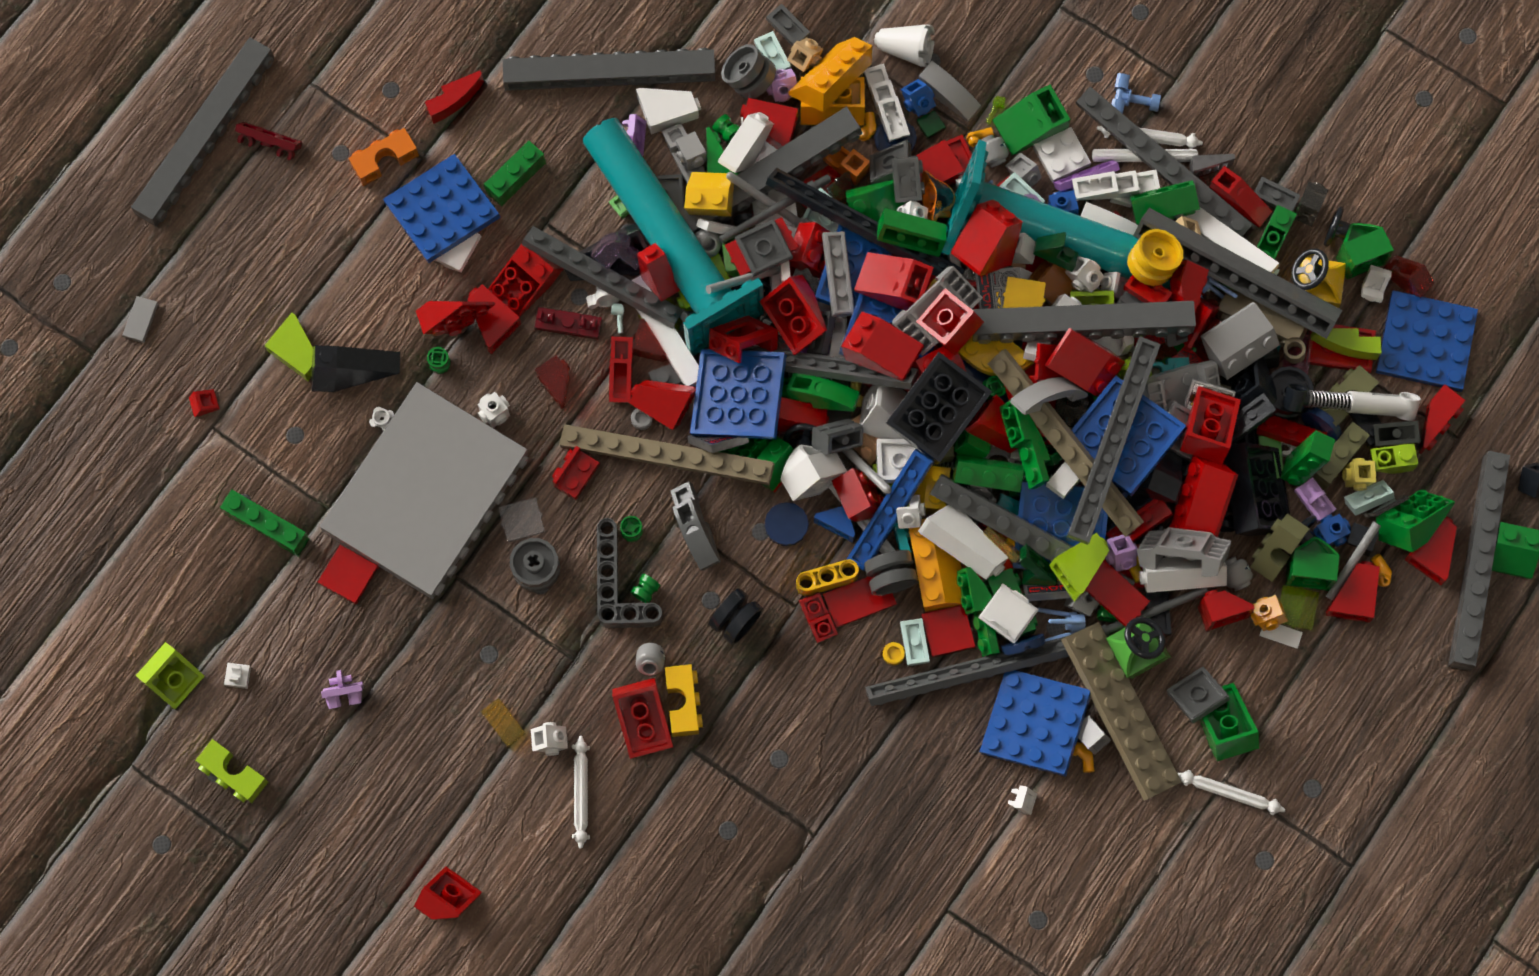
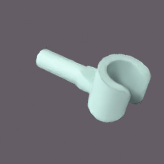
M613 303L611 314L618 315V334H622L624 307L622 304Z

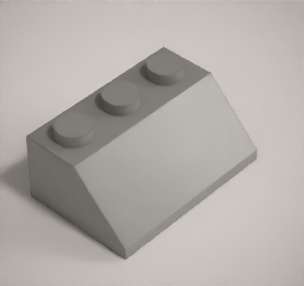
M1254 302L1201 335L1209 360L1217 363L1219 375L1227 380L1280 345L1274 327Z

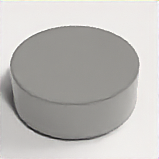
M635 409L631 414L632 425L638 430H646L653 423V418L639 409Z

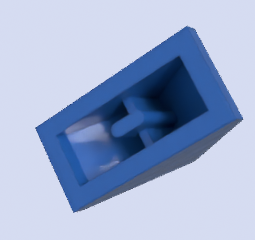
M843 506L816 513L814 516L815 524L852 543L855 540L852 522L848 519Z

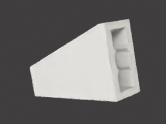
M949 504L929 516L918 530L921 535L967 567H971L974 572L984 579L992 575L996 577L1005 569L1003 565L1008 557L967 514Z
M1183 557L1162 558L1156 570L1143 567V571L1139 572V580L1141 585L1144 584L1147 593L1227 586V565L1224 562L1217 576H1202V560L1192 561Z

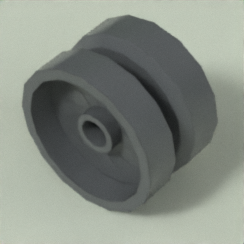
M746 44L736 49L727 58L721 75L722 79L742 98L748 100V98H757L769 88L775 78L776 67L754 45Z
M528 538L521 541L511 553L510 568L516 583L523 589L531 592H541L549 589L557 581L560 574V562L554 547L548 541L540 538Z
M909 550L884 553L864 563L866 575L873 578L869 582L872 595L882 596L897 593L911 588L919 582L916 570L910 568L913 564V558Z

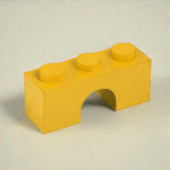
M691 664L665 667L668 693H680L686 698V703L681 709L669 711L672 737L699 734V728L703 727L702 715L697 714L696 706L700 705L699 692L694 691V684H698L697 670L692 671Z

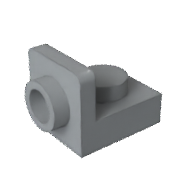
M1019 153L1005 165L1006 170L1010 174L1015 172L1030 187L1042 178L1037 164L1022 153Z

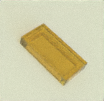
M988 526L983 534L1013 563L1020 562V552L1001 533Z
M499 698L481 710L483 716L507 747L526 734Z

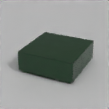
M935 110L916 120L926 139L937 135L946 128Z

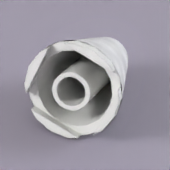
M928 24L883 28L875 34L874 44L877 45L878 50L918 66L927 67L926 63H930L934 49V41H931V34L935 35L934 27Z

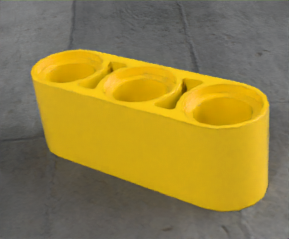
M849 559L802 572L796 580L797 591L803 596H810L817 592L820 593L851 584L858 578V565L855 561ZM849 567L855 573L851 576H846L842 571ZM828 573L833 576V580L825 582L821 577ZM803 580H810L812 586L803 588L800 583Z

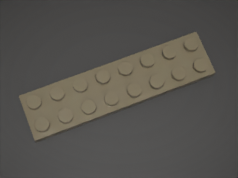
M1097 622L1061 639L1083 684L1086 689L1090 690V697L1145 801L1182 781L1129 679L1124 674L1108 644L1107 637L1100 623Z

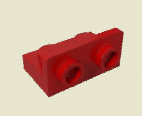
M578 446L574 450L570 449L564 458L565 463L561 468L558 467L552 475L554 487L575 500L600 465L598 461L583 453Z

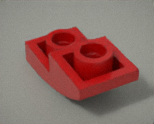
M819 592L799 600V604L817 643L838 634Z

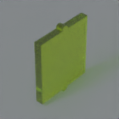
M1283 585L1280 601L1288 619V622L1283 624L1289 625L1293 629L1298 627L1312 630L1319 593L1305 590L1303 587L1296 588Z

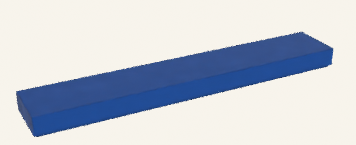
M918 449L913 451L893 483L891 492L883 499L847 557V560L855 561L858 567L865 571L864 563L877 555L897 523V508L907 507L935 462L933 459Z

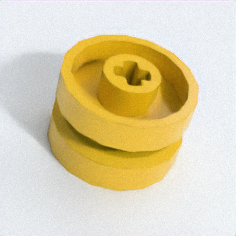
M1160 229L1148 230L1141 235L1131 249L1127 265L1132 275L1140 282L1151 286L1162 285L1170 279L1174 271L1181 264L1183 248L1177 238L1169 232Z

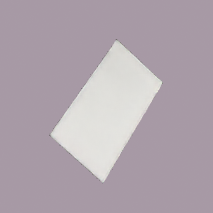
M1279 625L1278 628L1271 631H1263L1261 629L1259 636L1298 649L1303 632Z

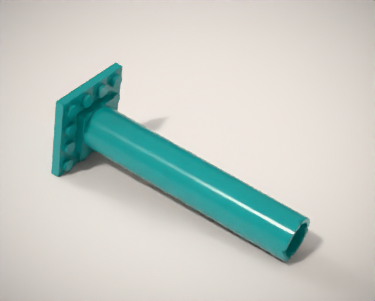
M617 118L602 121L601 125L597 124L589 130L583 138V144L649 244L656 243L666 254L673 272L674 281L695 312L689 315L685 322H683L686 346L692 356L700 353L701 349L705 350L709 347L710 328L748 315L755 319L762 316L764 308L759 301L764 298L763 284L759 278L746 281L742 284V288L737 291L736 289L732 291L731 288L711 294L707 293V285L721 282L725 279ZM736 329L728 331L725 334L728 335Z
M978 140L955 193V203L950 209L951 216L946 221V242L942 253L950 255L961 230L963 231L976 206L994 199L1023 221L1020 233H1026L1036 241L1038 237L1066 232L1065 247L1078 252L1080 257L1095 261L1101 267V270L1118 272L1121 274V277L1129 280L1132 273L1127 265V260L1131 249L1139 240L1137 237L985 182L986 173L984 171L987 165L985 161L989 152L986 151L987 142ZM1171 277L1167 282L1161 285L1169 291H1171Z

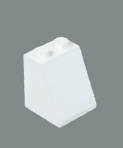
M872 384L862 402L859 424L863 425V433L879 439H904L888 426L886 422L907 393L901 388Z

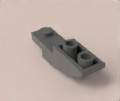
M688 481L671 490L670 492L675 504L672 508L676 520L700 570L704 571L721 562L710 526L704 520L693 484Z

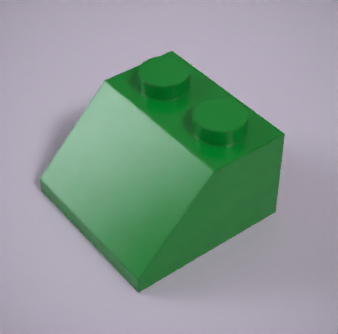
M1500 522L1492 571L1532 579L1539 560V530Z

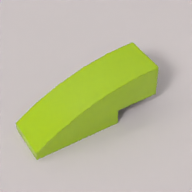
M1332 328L1327 339L1315 332H1312L1310 335L1311 340L1319 345L1349 357L1377 360L1382 354L1381 337H1359L1358 328Z

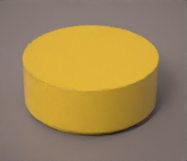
M891 642L884 647L883 659L887 664L895 666L904 660L905 649L901 644Z

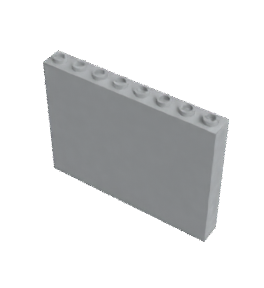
M416 382L319 527L325 534L433 600L436 595L439 596L444 590L445 585L443 583L447 577L451 578L456 572L457 566L455 565L459 559L463 560L467 555L470 542L472 540L476 541L479 537L482 524L484 522L488 523L493 515L492 509L495 504L499 505L504 499L505 493L503 492L507 486L511 487L517 478L515 474L519 468L523 469L529 460L527 457L528 451L523 446Z

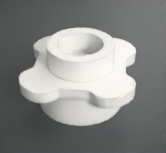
M376 407L369 423L372 427L377 426L385 430L394 413L391 410L387 411L384 408Z

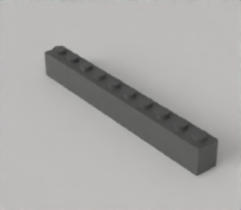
M249 37L131 206L135 215L155 227L166 219L169 208L177 203L183 188L188 187L194 172L202 167L203 159L213 151L215 142L219 136L222 137L225 134L228 123L231 119L234 120L240 106L242 103L247 102L253 87L261 82L262 74L272 66L274 56L270 48Z
M699 48L698 50L690 51L688 49H678L677 51L657 50L655 52L636 51L634 53L619 51L613 54L597 52L592 55L576 53L571 56L554 54L550 57L533 55L529 58L511 56L508 59H503V84L505 91L715 81L714 49L710 50L709 48Z
M845 107L737 176L767 196L768 192L773 190V188L765 183L769 175L776 168L795 178L799 177L805 172V169L811 165L816 166L820 164L824 157L829 154H836L843 145L848 142L853 143L860 138L859 135L863 133L849 109ZM734 184L731 217L689 215L685 208L679 212L693 233L696 234L697 231L701 230V228L696 226L698 219L725 223L732 218L734 213L746 210L750 207V203L757 199Z
M1151 208L1144 214L1133 235L1139 239L1143 233L1152 229L1169 232L1177 238L1183 248L1182 261L1189 260L1208 269V276L1326 339L1342 312L1341 309Z
M1194 301L972 309L984 321L972 336L973 342H978L979 344H988L991 341L1011 343L1013 340L1033 342L1035 339H1044L1051 342L1063 338L1069 328L1085 337H1089L1091 340H1098L1102 337L1120 339L1124 336L1139 338L1146 335L1166 337L1168 334L1188 336L1194 333L1196 327Z
M1488 451L1482 458L1448 667L1471 671L1477 663L1510 455Z

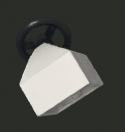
M811 424L793 425L786 430L783 436V441L789 443L794 450L785 464L780 480L793 501L820 495L833 484L831 480L847 472L837 453L826 455L812 447V438L809 435L813 427L816 426ZM803 430V435L790 440V436L794 432Z

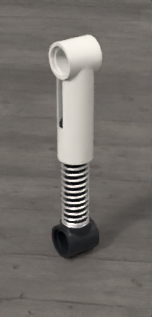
M1289 383L1282 406L1293 412H1302L1304 408L1311 406L1315 408L1344 409L1348 413L1396 416L1402 420L1413 421L1416 419L1421 398L1409 392H1401L1399 395L1358 391H1348L1347 393L1313 391L1304 385Z

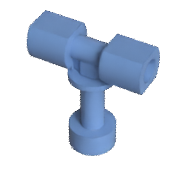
M1117 74L1114 91H1116L1115 99H1112L1111 103L1117 110L1123 114L1124 106H1129V102L1150 106V111L1158 112L1161 95L1152 94L1150 98L1131 94L1132 89H1128L1130 75Z

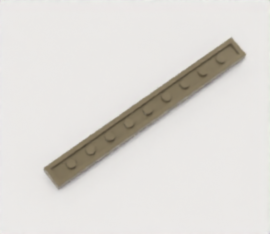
M1007 349L1002 350L988 363L1013 396L1034 384ZM1049 402L1043 403L1041 410L1030 413V417L1085 486L1094 463V458ZM1111 481L1102 508L1123 535L1127 537L1142 525L1144 521Z
M564 424L559 442L562 448L574 450L578 446L584 452L770 485L775 465L771 461L721 452L711 453L699 448Z

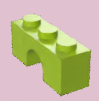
M212 739L195 760L200 764L198 769L207 776L211 773L218 778L215 782L224 789L232 788L235 791L233 795L243 803L246 800L253 803L268 784V781L248 765L237 775L228 774L227 765L233 755Z

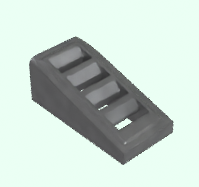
M1235 154L1194 155L1189 164L1190 172L1198 177L1221 170L1224 166L1230 167L1234 163Z

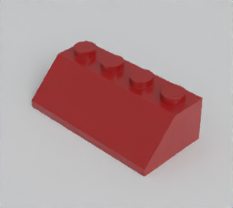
M1193 455L1178 504L1175 507L1172 523L1169 527L1212 532L1218 537L1238 474L1225 464L1221 465Z

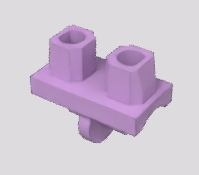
M1311 478L1294 490L1311 515L1317 517V523L1336 511V508L1326 496L1325 491L1320 488L1314 478Z
M342 670L336 672V678L329 679L330 685L338 684V686L324 688L321 691L322 698L326 699L329 709L341 707L339 695L348 694L349 705L361 703L364 686L363 681L344 684L351 682L352 676H343Z

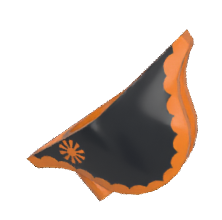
M924 171L922 173V182H924L925 195H922L923 206L928 208V220L936 222L937 218H950V209L955 203V194L948 184L936 179L930 172Z

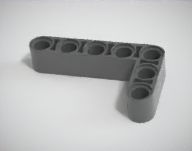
M603 518L597 524V614L599 622L605 628L656 627L663 620L662 610L656 603L619 604L618 530L614 520ZM605 526L613 528L610 534L602 533V529ZM610 547L613 549V553L608 556L603 555V549ZM605 569H612L614 571L610 577H604L602 572ZM606 590L614 592V595L609 599L602 597L603 592ZM633 611L636 613V617L633 620H627L624 617L625 614ZM650 611H656L659 615L656 619L652 620L647 618V614ZM605 612H612L614 614L611 620L607 621L602 618Z

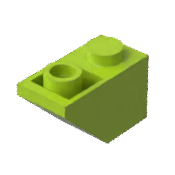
M1414 443L1370 450L1372 461H1375V471L1389 474L1414 471L1418 465Z

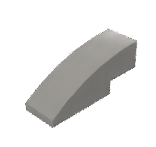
M931 61L919 75V80L926 83L933 90L935 99L965 121L969 122L980 109V103L955 78L934 61Z

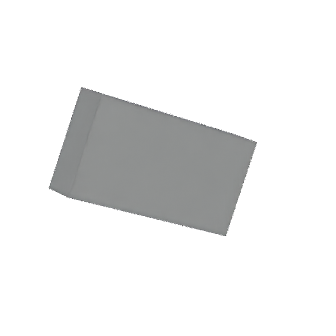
M136 296L122 336L144 343L157 310L158 302Z

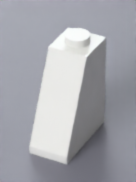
M636 89L637 98L651 134L663 131L676 124H684L699 118L701 106L698 98H694L691 91Z
M760 112L748 115L720 156L718 163L734 173L746 170L754 165L774 123L768 120V116Z

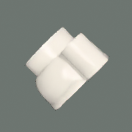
M596 287L597 291L595 294L586 297L589 309H595L598 306L610 307L613 303H618L620 300Z

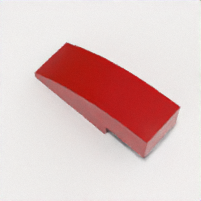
M481 71L441 86L442 95L425 101L433 124L458 111L477 93L484 83Z
M611 336L609 402L629 403L631 399L634 337Z

